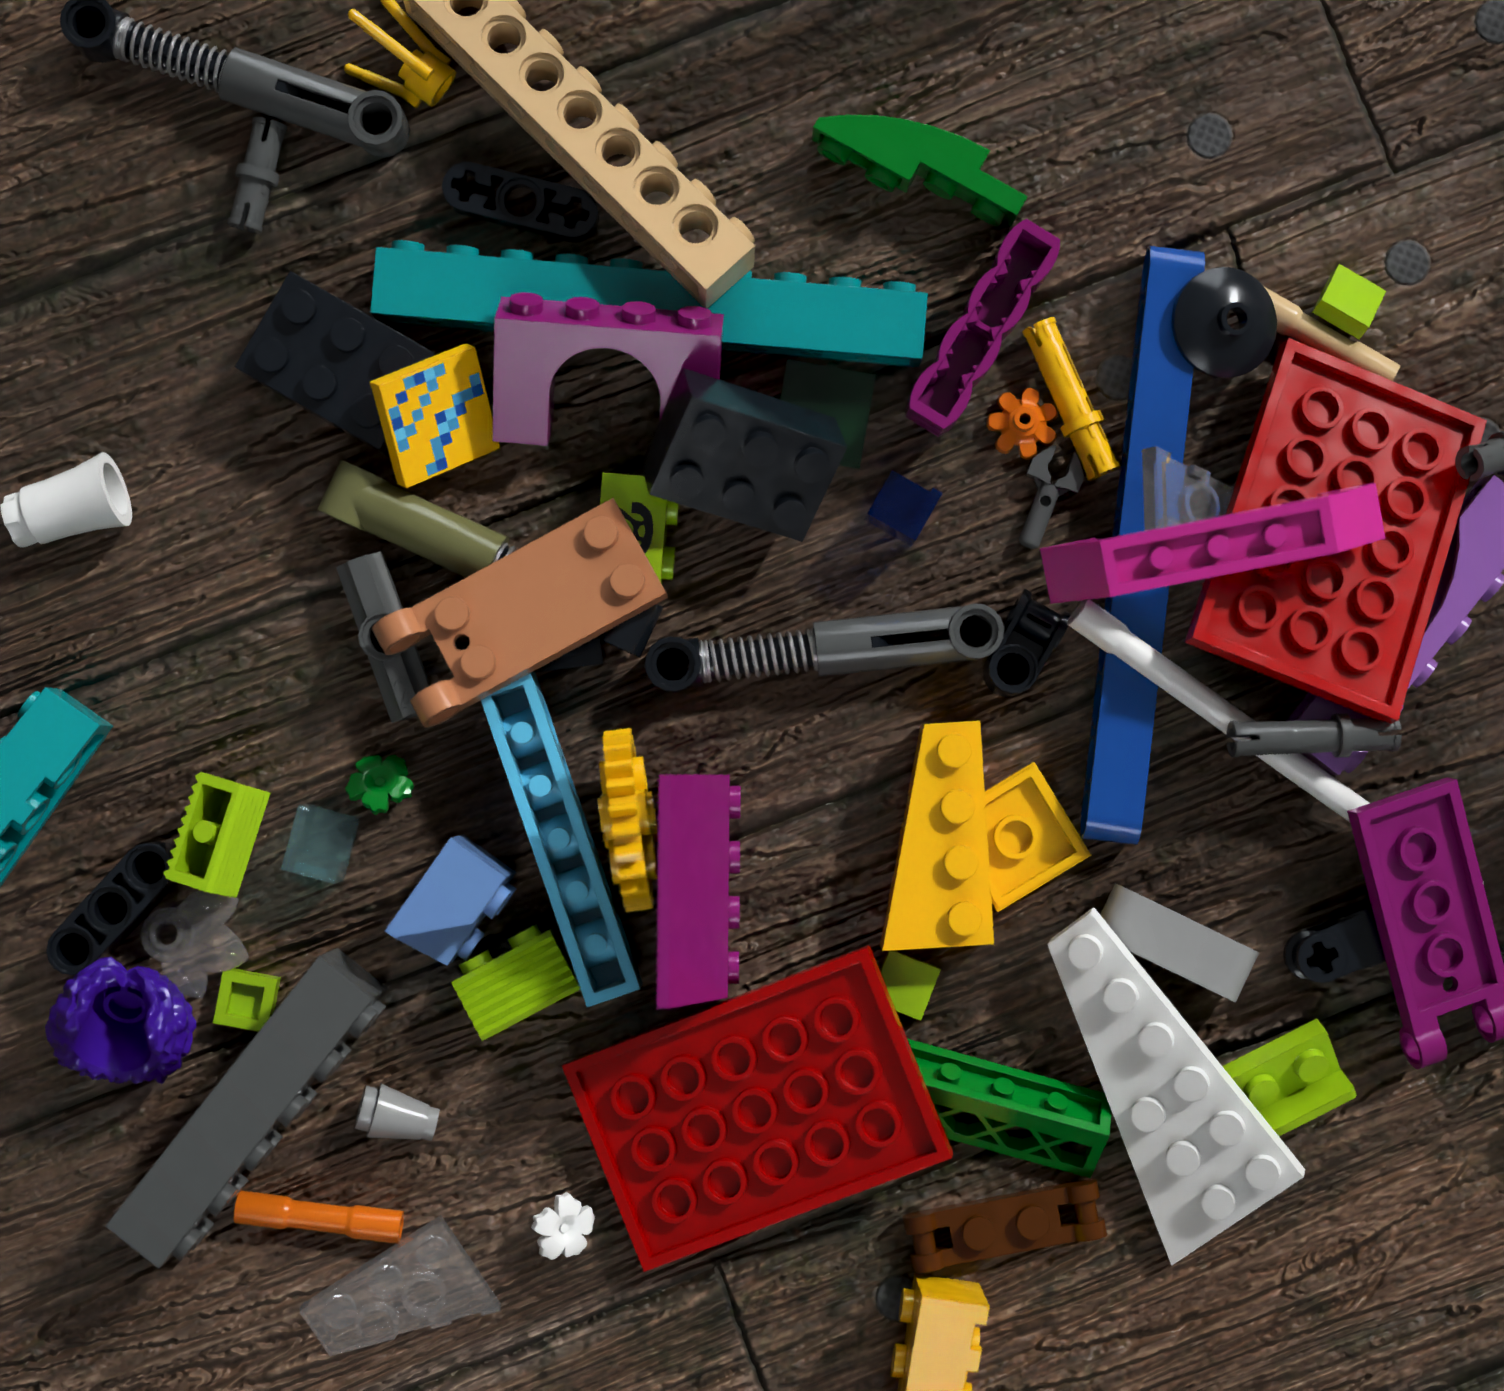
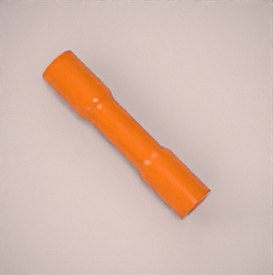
M242 1190L237 1195L235 1202L234 1223L274 1229L296 1228L344 1234L353 1239L399 1244L403 1231L404 1211L361 1205L347 1207L294 1200L288 1196Z

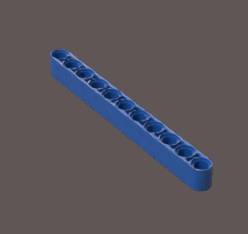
M1148 246L1146 250L1141 277L1112 537L1176 525L1194 367L1186 361L1177 347L1172 330V313L1177 296L1185 284L1197 274L1204 272V252ZM1169 586L1105 598L1104 610L1124 623L1130 632L1162 654ZM1101 648L1099 650L1081 810L1080 835L1082 839L1137 845L1143 824L1158 686L1120 658L1103 651Z

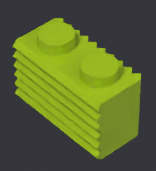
M200 772L195 775L198 783L191 786L194 794L188 796L191 804L184 807L187 815L181 818L183 826L177 829L180 834L178 838L174 839L177 847L170 850L173 858L167 861L169 869L163 873L168 880L204 892L237 898L271 793Z
M535 924L507 939L512 948L507 952L492 958L489 951L486 950L458 965L463 975L451 983L482 1041L580 990L571 960L553 927L541 933L538 925Z

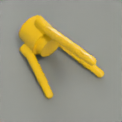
M395 0L380 1L425 54L418 49L411 53L360 12L350 9L348 11L349 19L404 63L398 76L405 83L404 85L349 63L344 66L345 73L397 95L415 108L422 101L430 107L435 106L447 92L456 76V71L448 66L451 59L430 42Z

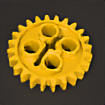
M630 728L603 731L605 761L599 762L602 795L601 798H597L601 832H604L603 841L605 848H609L614 885L620 884L626 913L650 910L654 908L652 880L658 879L654 846L655 842H658V828L652 791L648 792L643 756L636 757L634 739Z

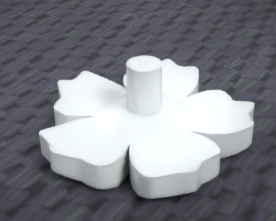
M565 1192L563 1195H556L554 1210L546 1207L540 1214L533 1216L534 1222L531 1228L542 1235L537 1240L540 1246L539 1254L550 1260L556 1259L561 1253L565 1257L579 1255L587 1246V1241L581 1234L588 1235L592 1232L595 1220L592 1208L588 1205L582 1207L581 1202L573 1198L568 1192Z

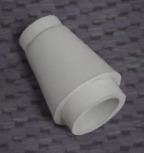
M380 1083L379 1088L365 1085L354 1129L366 1131V1137L424 1139L432 1141L440 1109L430 1107L428 1104Z

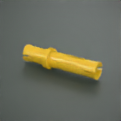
M1055 317L1046 318L1033 324V329L1032 327L1025 328L1022 334L1026 337L1064 423L1060 430L1064 438L1070 437L1086 472L1087 480L1091 481L1109 474L1108 471H1115L1120 468V463L1116 460L1100 424L1105 419L1101 410L1094 411L1057 328Z

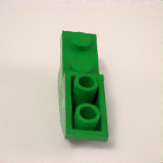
M848 114L818 117L813 126L812 141L819 144L817 151L839 165H845L849 161L866 170L865 178L875 186L888 192H893L896 187L907 193L916 175H919L925 179L923 185L934 194L951 200L953 195L973 205L971 212L984 222L994 226H999L1003 222L1012 227L1028 197L982 171L990 152L989 149L965 137L935 126L902 118Z

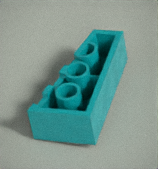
M45 687L41 693L39 691L32 693L18 712L17 717L20 720L7 736L0 739V887L113 728L112 724L59 688Z

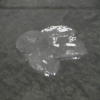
M201 890L191 893L178 908L165 907L158 909L144 922L141 931L144 949L152 958L161 961L163 975H166L169 981L175 983L184 996L202 998L207 988L208 973L229 971L248 961L249 954L244 944L229 927L224 925L235 912L239 902L238 898L212 894ZM173 924L177 929V938L173 943L164 945L159 937L160 931L164 926Z

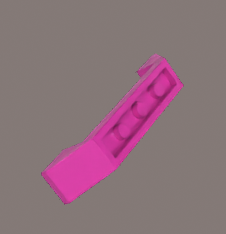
M1369 483L1318 493V497L1105 539L1098 540L1094 537L1040 548L1049 601L1050 604L1119 596L1339 553L1385 539L1376 483Z

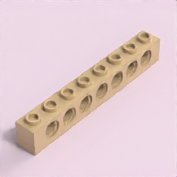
M403 0L406 12L703 307L708 309L754 267L755 245L753 243L755 239L747 226L736 217L728 219L715 206L716 200L701 181L693 179L690 182L677 169L676 159L659 141H655L653 144L649 142L638 131L640 129L639 124L631 112L622 104L618 103L613 106L601 94L602 89L598 81L586 68L579 66L575 69L563 57L564 51L554 36L545 29L538 32L526 20V13L517 0ZM465 7H476L480 9L476 14L471 16H461L457 14L461 9ZM504 43L518 46L510 53L503 54L494 51L497 46ZM540 80H549L555 83L554 87L546 91H537L531 88L534 83ZM577 117H587L594 121L589 127L583 129L573 128L568 125L570 121ZM616 154H624L632 159L630 163L621 167H615L606 162L609 157ZM656 191L664 192L671 197L666 203L660 205H653L644 200L646 195ZM700 229L705 231L709 238L701 243H690L682 235L689 230Z

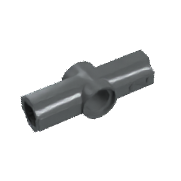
M379 551L349 560L336 567L359 630L360 646L364 653L368 655L392 723L415 717L417 714L410 700L418 692L430 686L416 644L402 652L385 655L376 647L374 641L375 634L372 631L373 625L380 619L394 611L403 609L384 554Z

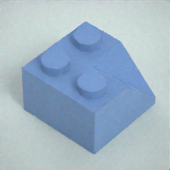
M465 835L451 837L390 922L385 932L446 966L452 963L457 956L466 961L485 935V933L477 929L484 917L488 916L493 919L495 915L498 916L515 893L517 888L509 884L516 871Z

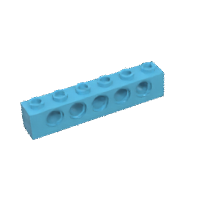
M531 672L482 699L481 703L588 1008L639 990L643 982L536 673Z

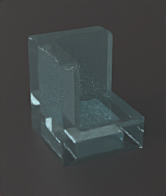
M311 804L299 805L281 870L333 884L344 881L359 826V819L356 816Z

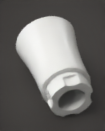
M101 452L60 474L24 486L20 489V492L4 496V501L0 504L4 525L8 529L12 541L18 547H27L37 542L46 544L68 536L99 529L129 526L132 522V506L126 484L117 465L105 452Z

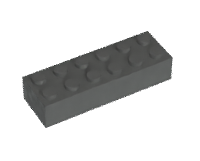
M338 948L318 956L105 1227L158 1269L173 1256L181 1262L191 1249L194 1250L214 1226L215 1223L207 1218L210 1213L217 1217L225 1206L228 1207L249 1182L242 1175L244 1170L248 1169L252 1172L260 1162L263 1163L283 1139V1136L276 1131L278 1127L282 1124L287 1128L294 1119L297 1120L317 1096L318 1093L311 1088L316 1079L323 1083L329 1075L332 1076L351 1053L352 1049L345 1044L350 1036L353 1035L358 1038L363 1032H367L387 1007L379 1000L388 990V987Z

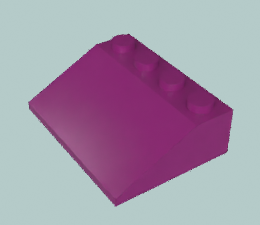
M730 774L659 775L658 1009H669L728 998V984H739V951H728L729 929H740V896H729V874H740V841H729L730 819H740L741 786H730Z

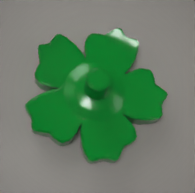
M379 755L365 756L355 763L358 773L350 775L349 782L345 787L350 801L362 799L363 806L370 809L374 815H377L378 813H387L389 798L395 803H400L404 798H411L414 784L406 777L408 770L405 759L399 758L396 755H390L382 762V758Z

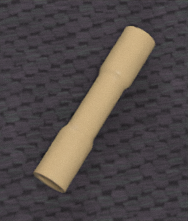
M1264 287L1275 307L1277 333L1289 336L1300 343L1391 381L1394 380L1400 368L1398 363L1359 341L1350 340L1307 315L1296 304Z

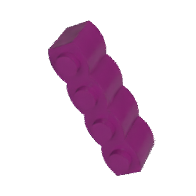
M1028 219L1022 220L1010 230L995 256L992 269L985 273L974 287L965 306L963 316L945 334L934 363L916 381L907 401L906 418L937 437L948 432L956 424L968 405L972 388L985 377L997 358L1001 341L1014 330L1026 311L1031 294L1040 287L1055 264L1060 249L1059 238Z

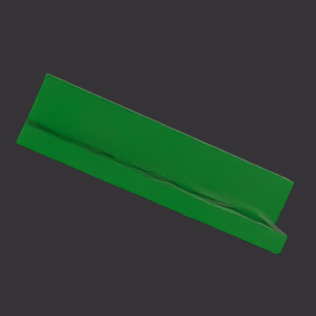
M908 1039L948 1139L1091 1178L1110 1136L1112 1111L1105 1093ZM963 1111L976 1115L980 1121L966 1124L956 1121L952 1114ZM1018 1126L1030 1130L1033 1136L1020 1139L1008 1135L1005 1129ZM1072 1141L1086 1145L1088 1148L1085 1155L1082 1156L1061 1150L1058 1144Z

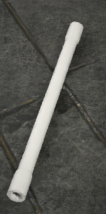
M1082 600L1069 617L1068 626L1103 651L1120 658L1223 733H1227V726L1230 721L1256 722L1134 635L1124 623L1092 600ZM1249 737L1232 738L1235 741L1250 740ZM1301 753L1256 755L1348 822H1350L1348 810L1369 804L1367 800Z

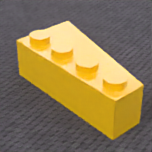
M980 721L921 724L880 947L882 951L994 944Z
M914 1273L912 1289H902L899 1306V1322L907 1323L904 1344L895 1343L892 1354L891 1377L899 1378L897 1391H972V1383L966 1382L968 1372H978L982 1353L980 1328L975 1327V1324L987 1325L990 1308L980 1283Z

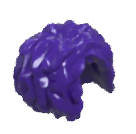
M112 957L99 958L79 971L76 977L68 979L63 986L64 992L58 995L56 1004L50 1008L49 1018L45 1025L47 1041L54 1049L53 1056L58 1058V1064L79 1072L80 1076L88 1075L92 1080L108 1079L109 1082L117 1084L127 1083L128 1081L136 1084L153 1079L157 1083L163 1084L169 1075L182 1067L183 1057L191 1050L193 1032L197 1027V1022L192 1015V1006L187 1002L178 986L169 981L166 975H161L155 969L143 966H136L126 970L121 963Z

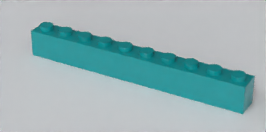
M395 240L392 241L391 248L376 247L370 313L381 323L494 332V318L501 297H510L521 292L535 293L540 295L543 300L567 301L574 297H589L597 300L599 304L623 306V304L628 302L641 301L654 305L656 309L679 310L685 306H703L666 270L643 269V263L633 259H611L610 266L589 265L587 257L575 254L556 255L555 262L534 260V254L524 250L505 249L501 251V257L479 255V249L472 246L448 245L446 246V253L424 251L425 245L419 242ZM749 271L708 308L712 313L724 314L722 351L919 367L923 359L928 293L916 292V285L908 282L888 281L883 283V289L861 287V280L851 277H830L828 284L806 283L807 276L799 273L778 272L774 274V280L752 278V271Z

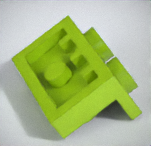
M1317 1018L1222 1066L1279 1137L1353 1100L1357 1096L1354 1086L1339 1066L1326 1029Z

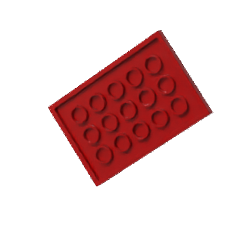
M1287 338L1279 347L1226 514L1318 497V493L1376 483L1385 539L1339 553L1206 578L1185 643L1373 719L1390 724L1398 721L1470 477L1469 479H1463L1460 476L1455 465V458L1461 448L1481 443L1487 420L1291 338Z
M870 945L575 1058L562 1065L644 1272L949 1160L954 1154Z

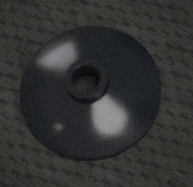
M1218 267L1197 274L1182 288L1173 307L1172 330L1179 351L1191 366L1208 376L1233 378L1251 372L1266 359L1275 341L1277 316L1269 293L1256 278L1236 268ZM1230 310L1234 311L1237 315L1239 322L1237 329L1231 328L1227 322V314Z

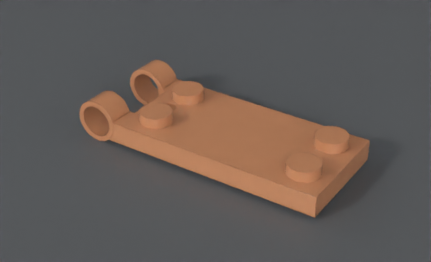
M612 498L415 606L403 608L386 615L373 625L372 631L385 655L402 652L432 634L454 675V678L450 680L440 681L426 687L410 700L423 727H432L450 719L465 708L667 599L668 596L616 501ZM461 636H466L470 640V644L465 650L455 648V642Z

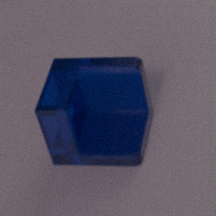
M892 470L864 520L912 546L939 501L942 492L935 488L928 491Z

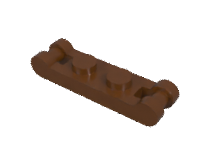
M1077 1180L906 1214L902 1217L905 1233L912 1236L915 1251L910 1254L912 1270L914 1273H926L961 1263L1076 1241L1086 1242L1104 1238L1107 1236L1105 1220L1103 1217H1098L1095 1202L1096 1199L1100 1198L1097 1180ZM1074 1204L1076 1220L1061 1223L1057 1205ZM948 1227L952 1244L936 1247L933 1231L938 1228Z

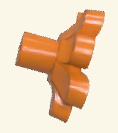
M1025 388L1021 399L1018 400L1010 392H1005L998 397L997 404L1001 408L1002 413L989 414L986 425L991 431H1001V435L995 441V447L1000 453L1008 454L1014 446H1018L1020 457L1027 460L1037 455V442L1044 446H1051L1055 442L1057 433L1047 426V423L1058 417V411L1051 403H1046L1042 406L1038 404L1040 393L1037 389ZM1026 417L1029 423H1021L1020 418Z

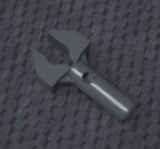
M1057 446L1049 447L1031 459L1025 476L1034 479L1037 492L1019 537V542L1024 547L1037 549L1040 546L1058 497L1067 492L1074 495L1079 492L1084 474L1076 453L1069 460L1066 475L1058 479L1054 485L1050 482L1051 475L1048 471V464L1052 460Z

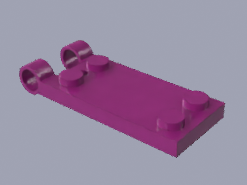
M1445 777L1348 810L1347 813L1403 1025L1399 1031V1039L1408 1062L1415 1069H1422L1444 1061L1447 1058V1045L1440 1030L1437 1016L1473 1004V1019L1482 1037L1490 1043L1504 1039V963L1457 779ZM1447 977H1451L1453 980L1452 987L1445 991L1443 982Z

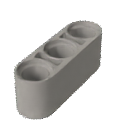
M1116 883L1100 914L1130 952L1235 1003L1259 955V952Z

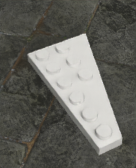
M1094 907L1050 939L1047 944L1172 1266L1304 1178L1305 1168Z

